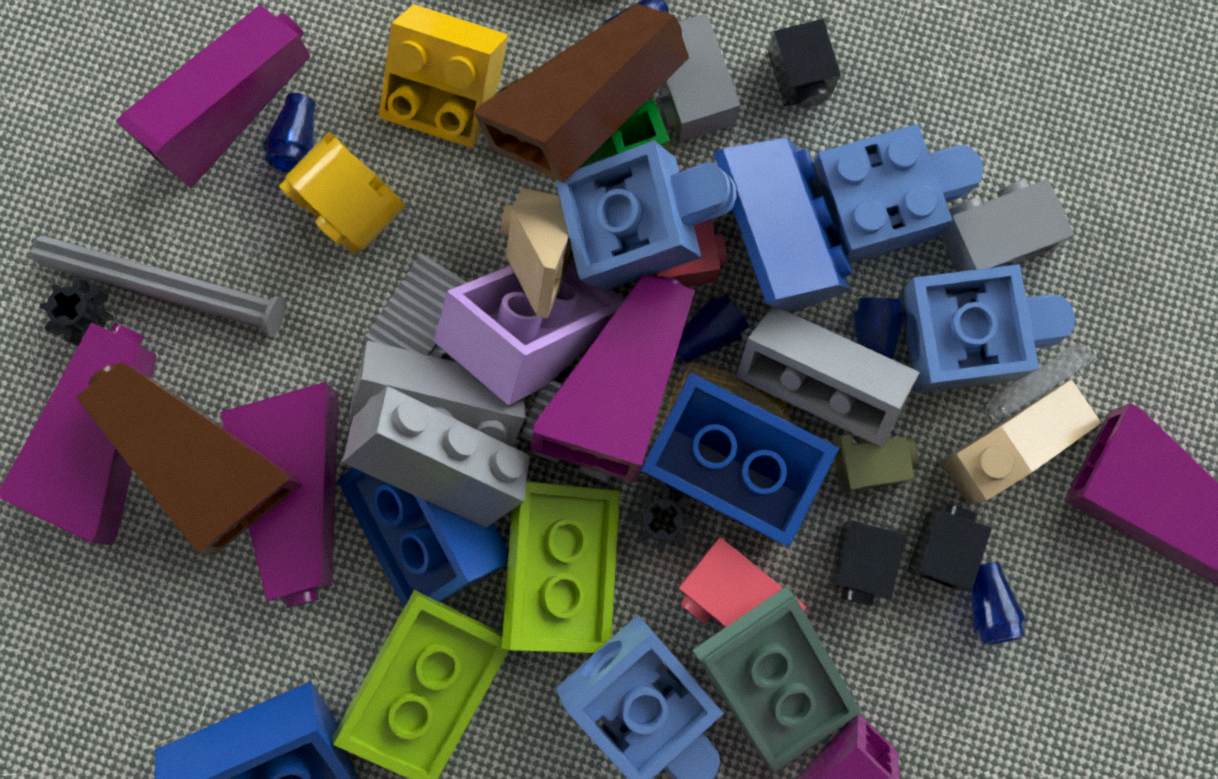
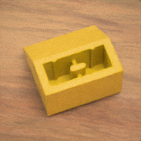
M413 4L391 23L379 118L474 148L482 128L473 111L496 93L500 82L509 34Z

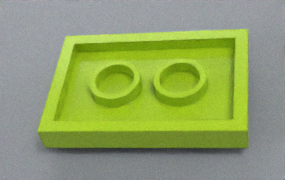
M526 481L524 502L511 511L502 649L595 653L612 638L620 491Z
M414 590L332 736L333 745L408 779H438L509 650L502 649L503 633Z

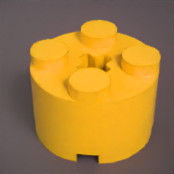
M329 131L285 176L286 179L279 187L302 209L305 207L317 218L314 221L315 224L337 244L341 243L352 254L356 255L360 250L364 251L407 205L365 163L352 154L344 143Z

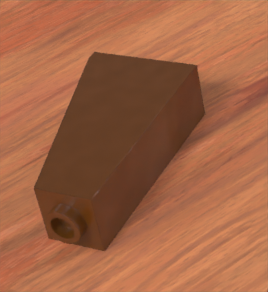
M635 4L481 104L473 113L493 151L564 183L689 59L682 38V28L675 15Z
M122 361L117 365H108L97 371L89 379V387L76 396L197 553L218 554L303 485L291 472L141 370Z

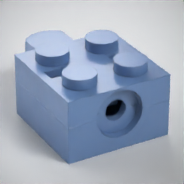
M915 124L818 152L814 161L818 177L812 179L811 182L817 198L824 196L832 211L835 225L828 229L834 245L838 246L841 244L847 253L850 263H854L936 239L953 221L946 202L969 195L982 179L983 164L978 153L967 145H957L929 153L919 124Z
M655 140L580 168L564 183L556 180L579 280L603 291L638 280L643 274L650 276L702 258L693 225L725 215L733 209L736 200V186L732 178L715 163L705 162L679 172L676 158Z
M1020 264L914 277L899 292L911 368L920 372L914 385L916 394L1019 381L1039 370L1035 348L1050 347L1060 343L1072 333L1075 325V313L1071 304L1064 297L1054 294L1026 297Z
M639 615L634 617L556 687L566 712L627 779H653L662 769L672 779H714L720 767L718 751L703 732L724 713ZM662 662L666 664V668L661 664ZM599 719L604 722L602 726L597 722Z

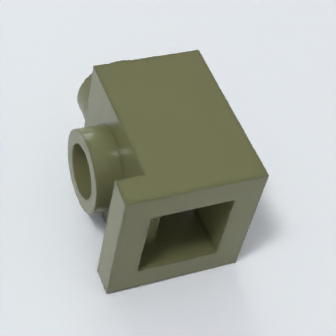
M851 434L841 435L831 442V444L839 447L834 461L840 493L898 485L915 479L913 470L918 469L919 458L916 444L912 438L905 436L890 439L888 437L883 448L859 436H856L858 444L853 445Z

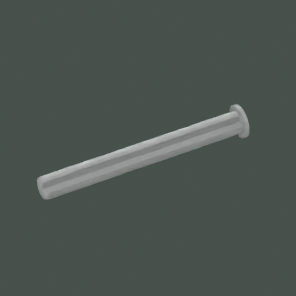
M46 236L36 238L34 247L30 251L31 259L39 265L263 329V334L268 337L276 335L284 318L285 300L280 296H274L271 300Z

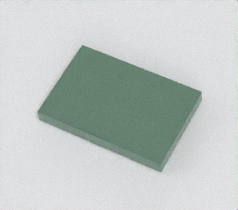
M786 586L692 650L772 775L861 713L798 600Z

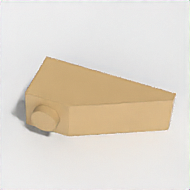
M522 188L515 204H507L504 209L501 235L508 236L506 257L536 316L548 319L571 261L573 251L560 196Z
M1071 379L940 460V463L968 506L988 501L1034 472L1101 424V421Z

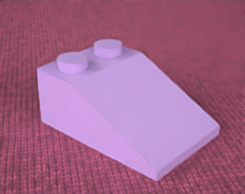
M571 259L548 319L538 317L510 265L448 290L433 342L507 405H511L548 385L587 350L624 302V299L611 289L603 291L580 281L576 263Z

